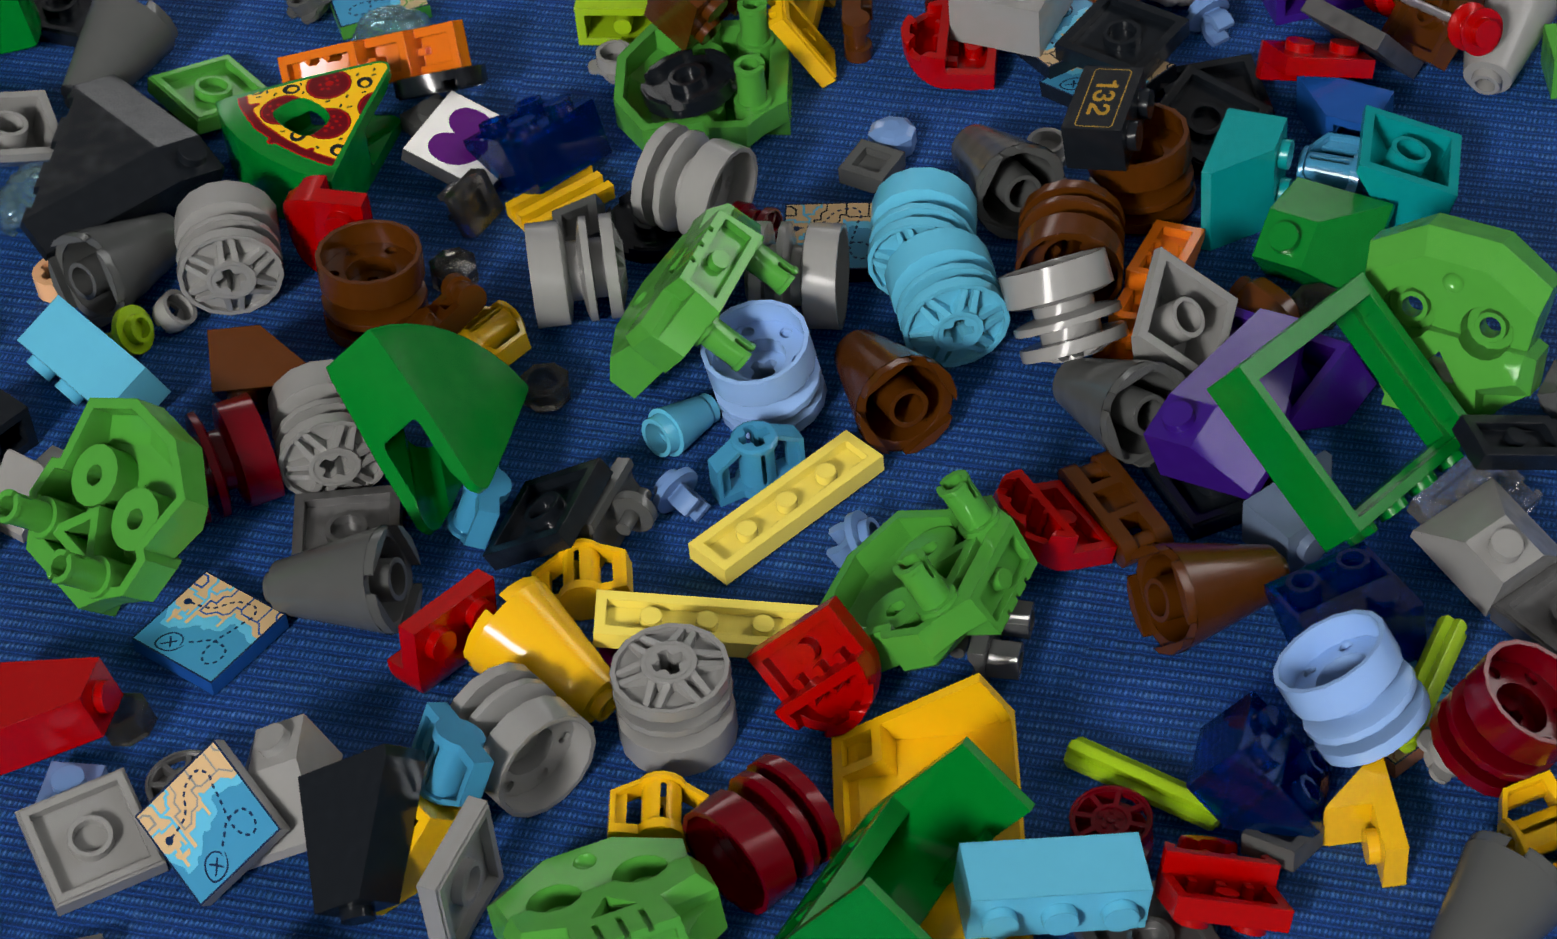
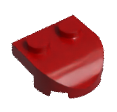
M936 0L928 3L927 12L916 18L910 14L906 16L901 26L902 48L910 67L918 77L929 85L941 89L995 90L999 50L950 40L948 0Z
M1289 36L1286 38V41L1261 40L1255 76L1259 80L1297 81V76L1334 77L1347 80L1348 78L1372 79L1376 60L1360 50L1359 43L1349 39L1332 38L1330 43L1315 42L1304 37Z
M327 175L305 177L299 186L289 191L283 203L284 217L291 240L303 261L316 272L315 252L319 242L326 235L345 224L373 219L368 193L330 189Z
M1022 469L1011 471L1002 477L993 498L999 508L1014 520L1038 563L1056 571H1069L1112 564L1118 546L1061 480L1033 483Z
M477 568L399 624L401 650L387 659L391 673L407 685L425 694L469 662L464 658L463 651L473 626L485 609L493 615L497 612L494 577Z
M836 595L754 647L747 656L748 661L781 700L780 705L774 711L778 718L794 730H800L805 726L813 730L825 731L826 738L843 735L861 722L875 700L881 680V661L875 644Z
M1182 835L1178 840L1177 847H1175V844L1165 841L1154 892L1176 923L1198 930L1207 929L1209 923L1226 925L1241 934L1254 937L1265 936L1267 931L1289 933L1294 909L1276 888L1281 864L1267 854L1261 855L1260 858L1238 856V845L1236 842L1210 836Z

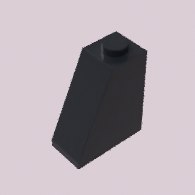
M384 743L298 777L315 915L340 917L342 925H362L375 921L376 912L399 904L425 771V750Z

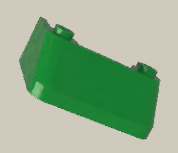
M968 737L964 738L881 800L857 823L842 843L840 850L826 865L774 939H932L920 925L947 885L953 882L959 843L992 841L995 836L1031 812L1035 803Z

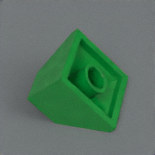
M1297 177L1270 207L1252 257L1264 274L1333 293L1362 272L1366 276L1370 240L1381 230L1388 229L1395 205Z

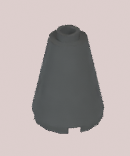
M92 0L61 86L65 105L70 109L71 105L67 104L74 85L113 74L130 86L135 85L174 49L176 44L174 41L178 37V30L172 19L152 0H149L146 5L136 0Z
M983 124L967 126L957 134L952 144L951 154L961 180L969 185L977 199L978 220L988 231L1000 238L1018 240L1020 209L1028 196L1044 184L1067 179L1064 175L1063 163L1060 158L1047 147Z
M157 213L66 232L53 240L51 247L56 246L55 256L48 259V269L57 294L71 306L78 308L95 326L102 328L112 323V318L119 308L135 304L177 263L174 217L167 213Z
M1082 357L1066 361L1059 367L1053 379L1052 389L1058 404L1104 449L1109 450L1115 459L1129 465L1150 467L1155 461L1143 434L1168 395L1185 379V376L1169 364L1156 360Z
M381 525L274 561L269 572L264 576L263 594L265 600L271 604L274 610L284 612L286 616L394 635L399 633V624L420 610L422 583H413L411 567L421 565L419 554L411 535L403 526Z
M1487 830L1472 833L1462 849L1428 939H1544L1557 927V868L1532 848H1529L1524 856L1507 848V844L1512 839L1507 835Z

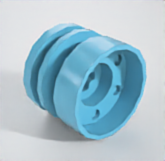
M912 167L892 174L878 186L872 199L871 232L869 234L867 262L868 273L880 290L888 294L884 273L889 258L903 242L916 234L944 227L961 228L976 235L977 199L969 185L953 173L933 167Z
M939 227L916 234L903 242L891 255L884 277L906 347L934 359L943 367H957L975 362L992 352L1005 337L1010 323L1009 311H1007L988 249L977 235L961 228Z

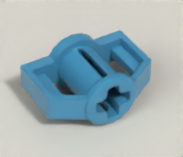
M1328 132L1309 146L1306 145L1299 156L1296 178L1300 177L1362 194L1364 186L1356 173L1360 137ZM1326 152H1328V153H1334V154H1340V155H1346V156H1352V157H1354V158L1345 157V156H1338V155H1332V154H1326Z
M751 420L743 422L732 431L730 439L707 460L711 492L720 507L743 498H752L806 459L804 438L794 425ZM747 433L750 434V443L746 442ZM778 441H783L785 457L776 460L775 447L778 445ZM738 459L739 468L736 471L735 477L730 479L729 466Z
M499 465L489 487L481 494L471 492L463 485L458 507L452 510L447 517L446 524L448 530L465 546L486 549L500 515V504L508 499L512 488L511 479L505 472L499 469Z
M447 702L426 703L412 748L425 750L426 765L420 795L437 805L462 807L468 795L482 798L494 761L483 748L486 739L484 732L473 723L460 719Z

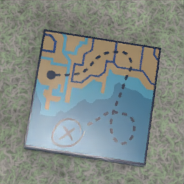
M206 570L131 639L136 652L215 696L289 628V624L284 612L274 610L271 605Z

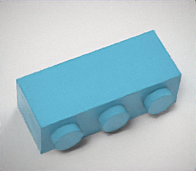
M59 295L17 339L20 344L32 353L26 362L48 382L57 375L60 380L55 384V387L77 407L84 399L88 402L89 398H137L159 406L171 393L144 365Z
M1139 832L959 843L953 877V885L965 939H1005L1010 936L1039 934L1061 936L1071 932L1101 930L1122 932L1132 928H1145L1154 890Z

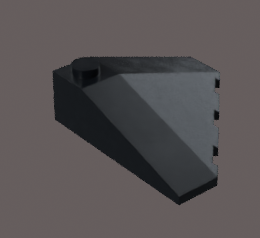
M115 74L74 85L67 104L71 105L67 117H61L50 148L54 149L50 161L44 162L33 190L36 198L32 207L25 209L20 228L44 260L47 261L55 256L56 246L51 247L53 240L66 232L157 213H167L175 218L177 206L189 192L206 183L221 181L224 166L197 133Z

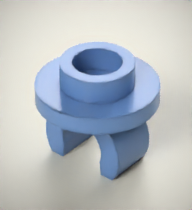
M1195 0L1188 9L1187 19H1189L1190 31L1194 33L1202 31L1205 40L1212 47L1229 41L1230 37L1225 30L1234 26L1235 23L1227 11L1229 1Z
M690 467L668 470L658 479L654 486L655 496L653 504L662 514L677 509L685 517L690 516L698 523L711 507L704 498L694 491L698 475Z
M860 510L848 513L844 522L838 523L829 529L828 534L838 545L827 549L826 555L838 568H841L848 554L880 527L878 522Z

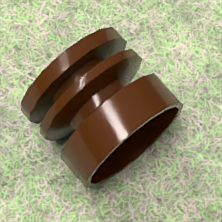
M1154 103L1152 118L1150 120L1145 119L1143 124L1142 147L1140 151L1133 152L1127 171L1088 169L1089 182L1105 188L1119 201L1126 217L1125 234L1145 235L1148 234L1156 219L1179 224L1193 212L1197 201V191L1191 162L1190 132L1186 118L1174 108Z
M1063 179L1044 184L1028 196L1020 209L1015 270L1068 254L1105 247L1114 281L1093 292L1095 301L1114 300L1122 288L1126 217L1119 201L1105 188L1086 180Z
M367 219L351 222L332 230L319 242L315 252L318 282L322 292L321 302L324 310V322L328 336L339 346L348 348L368 329L387 324H404L414 312L429 306L427 300L428 290L424 281L425 266L422 245L419 236L408 226L391 220Z

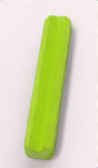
M1447 614L1437 619L1414 669L1416 679L1422 682L1427 690L1431 708L1423 726L1411 740L1399 748L1405 754L1411 753L1416 749L1417 736L1425 729L1467 638L1465 632L1468 627L1461 618L1454 619Z
M1082 736L1072 739L1067 746L1063 760L1069 769L1105 785H1118L1130 788L1141 794L1150 805L1207 831L1218 828L1224 819L1227 804L1224 799Z

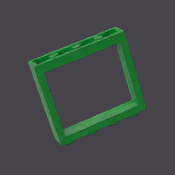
M1363 272L1331 293L1206 389L1325 552L1344 541L1348 543L1350 548L1357 546L1361 541L1379 529L1374 523L1377 517L1382 523L1409 504L1403 495L1408 492L1413 497L1433 484L1438 479V476L1433 471L1436 467L1440 472H1443L1464 457L1459 450L1461 445L1452 432V428L1460 416L1466 414V412ZM1333 322H1336L1426 445L1423 450L1353 508L1259 381Z

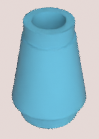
M703 393L699 396L650 411L648 419L642 423L643 439L655 455L659 457H667L668 455L677 457L709 429L713 423L720 419V408L711 395Z

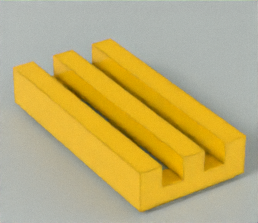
M767 0L771 7L768 9V15L771 18L769 20V28L822 88L835 82L837 72L834 48L792 0Z
M585 161L505 202L507 216L524 231L525 223L553 220V210L595 193L604 204L615 198L614 185L609 180L604 182L603 175L598 170L593 172L592 165Z

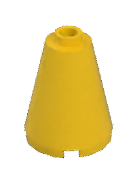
M529 576L509 585L499 594L506 602L494 615L485 609L468 635L463 651L464 658L470 662L468 665L480 674L490 667L506 662L524 664L554 691L557 697H561L588 723L594 720L598 722L606 720L616 709L608 664L547 584L535 576Z

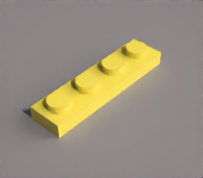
M843 431L688 543L690 559L727 586L884 471L883 455L849 431Z
M597 589L592 645L597 648L619 649L626 639L645 628L665 623L692 624L715 635L725 645L729 657L747 658L754 647L819 605Z

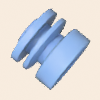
M773 299L750 300L730 307L719 317L720 320L747 340L756 344L755 350L751 352V357L737 372L701 345L700 354L724 423L733 431L743 422L762 420L774 424L794 425L800 432L814 422L825 405L827 387L804 316L791 305ZM749 433L746 434L747 439H750Z
M1354 609L1333 614L1312 624L1287 645L1279 655L1273 669L1275 685L1292 712L1302 719L1304 731L1314 740V746L1320 756L1331 766L1351 768L1373 763L1392 754L1413 738L1426 722L1431 708L1427 690L1422 682L1416 679L1413 667L1402 659L1400 646L1383 618L1373 611Z

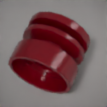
M247 392L212 405L215 427L213 430L206 431L203 423L194 411L184 415L188 434L203 450L208 498H212L222 518L232 515L230 490L237 488L241 497L250 508L285 496L284 484L274 450L261 417ZM209 508L204 525L212 522Z
M1519 639L1499 642L1434 707L1430 721L1433 745L1445 766L1462 783L1483 795L1499 798L1503 788L1548 771L1557 762V655L1537 643Z
M768 753L758 757L747 766L746 770L731 778L728 790L720 789L712 793L684 815L682 824L685 841L693 858L705 865L718 887V891L741 910L755 915L766 912L795 888L797 877L803 879L817 871L819 865L829 861L840 850L842 844L839 823L829 803L815 784L792 763L781 756Z

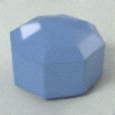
M888 115L872 122L868 132V141L904 151L906 158L913 154L917 144L916 127L906 117Z

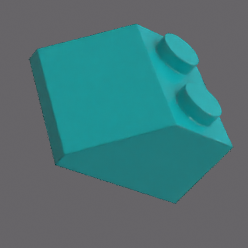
M1366 105L1362 112L1356 173L1371 198L1395 205V210L1388 227L1398 226L1440 212L1449 215L1458 196L1462 135Z
M1233 108L1227 109L1201 171V228L1205 229V238L1201 249L1211 251L1261 232L1270 207L1293 183L1292 178L1286 177V170H1289L1292 163L1295 145L1293 139H1287V117Z

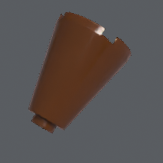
M866 329L853 331L839 342L834 354V362L859 432L875 449L885 454H889L888 451H903L906 455L917 453L933 444L949 427L953 418L949 412L953 398L957 401V389L951 374L939 362Z
M1154 542L1142 545L1133 552L1130 561L1139 560L1136 574L1127 576V592L1131 612L1142 636H1154L1161 645V647L1154 648L1158 653L1175 655L1187 651L1281 598L1290 579V570L1284 556L1268 544Z

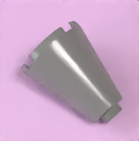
M1485 0L1484 7L1494 9L1501 16L1503 33L1497 46L1486 55L1473 56L1463 51V77L1467 84L1476 92L1484 95L1498 94L1508 90L1542 39L1544 24H1551L1557 16V0Z

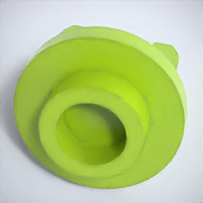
M131 304L123 306L115 312L112 318L111 332L105 334L130 355L135 356L146 353L151 348L154 342L155 330L153 321L146 310L138 305Z

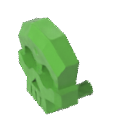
M738 0L739 20H722L719 31L709 42L704 45L697 42L689 49L693 51V55H705L704 49L707 48L727 54L734 62V72L736 73L737 89L731 98L717 109L700 116L683 119L663 118L651 113L644 104L641 83L644 84L646 82L644 75L647 70L663 57L681 51L654 24H650L617 56L613 98L617 126L642 151L654 132L667 122L687 126L689 130L702 131L709 139L723 138L749 148L765 134L791 135L793 91L791 52L769 28L767 0Z
M726 203L707 209L693 221L687 233L680 237L642 282L615 327L610 355V381L635 399L662 372H668L688 354L693 346L697 347L700 344L731 366V369L735 372L739 371L751 357V352L755 350L756 344L736 332L720 320L719 317L721 310L744 270L749 271L780 296L793 282L799 268L791 265L763 244L764 236L761 234V225L731 204Z
M1440 212L1381 230L1370 240L1366 266L1367 279L1467 415H1493L1503 406L1531 396L1541 386L1549 345L1540 338V335L1557 294V273L1514 231ZM1409 296L1418 298L1423 305V309L1413 308L1409 303ZM1492 317L1500 323L1501 330L1491 329L1487 325L1486 318ZM1440 351L1442 358L1434 355ZM1380 384L1384 392L1381 405L1399 409Z
M89 398L61 457H51L29 491V496L18 493L13 489H5L0 493V523L28 530L26 550L46 571L48 579H51L52 583L57 584L78 609L113 617L116 616L122 604L144 601L154 602L181 564L182 560L178 555L203 530L209 508L202 447L163 407L137 398Z
M966 470L951 472L939 482L941 486L936 488L937 494L945 501L949 507L948 509L897 511L848 554L820 603L821 605L835 595L839 598L875 644L881 661V673L899 665L904 671L908 672L936 667L966 636L1001 635L1010 618L1008 613L1013 612L1018 602L1016 597H1020L1027 585L1025 581L1030 579L1038 563L1014 520L999 508L992 495H981Z
M610 837L534 864L486 906L496 939H718L728 928L718 887L705 865L687 854L683 838Z

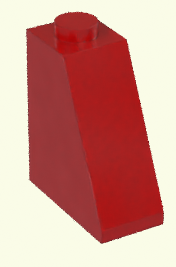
M100 657L0 662V776L104 737L124 694Z

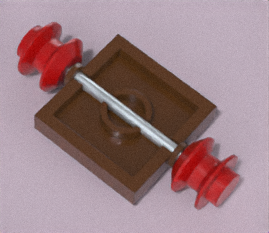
M1363 0L1368 9L1388 17L1381 31L1387 33L1422 62L1444 72L1458 50H1464L1473 56L1486 55L1497 46L1503 33L1501 16L1494 9L1484 7L1485 0Z

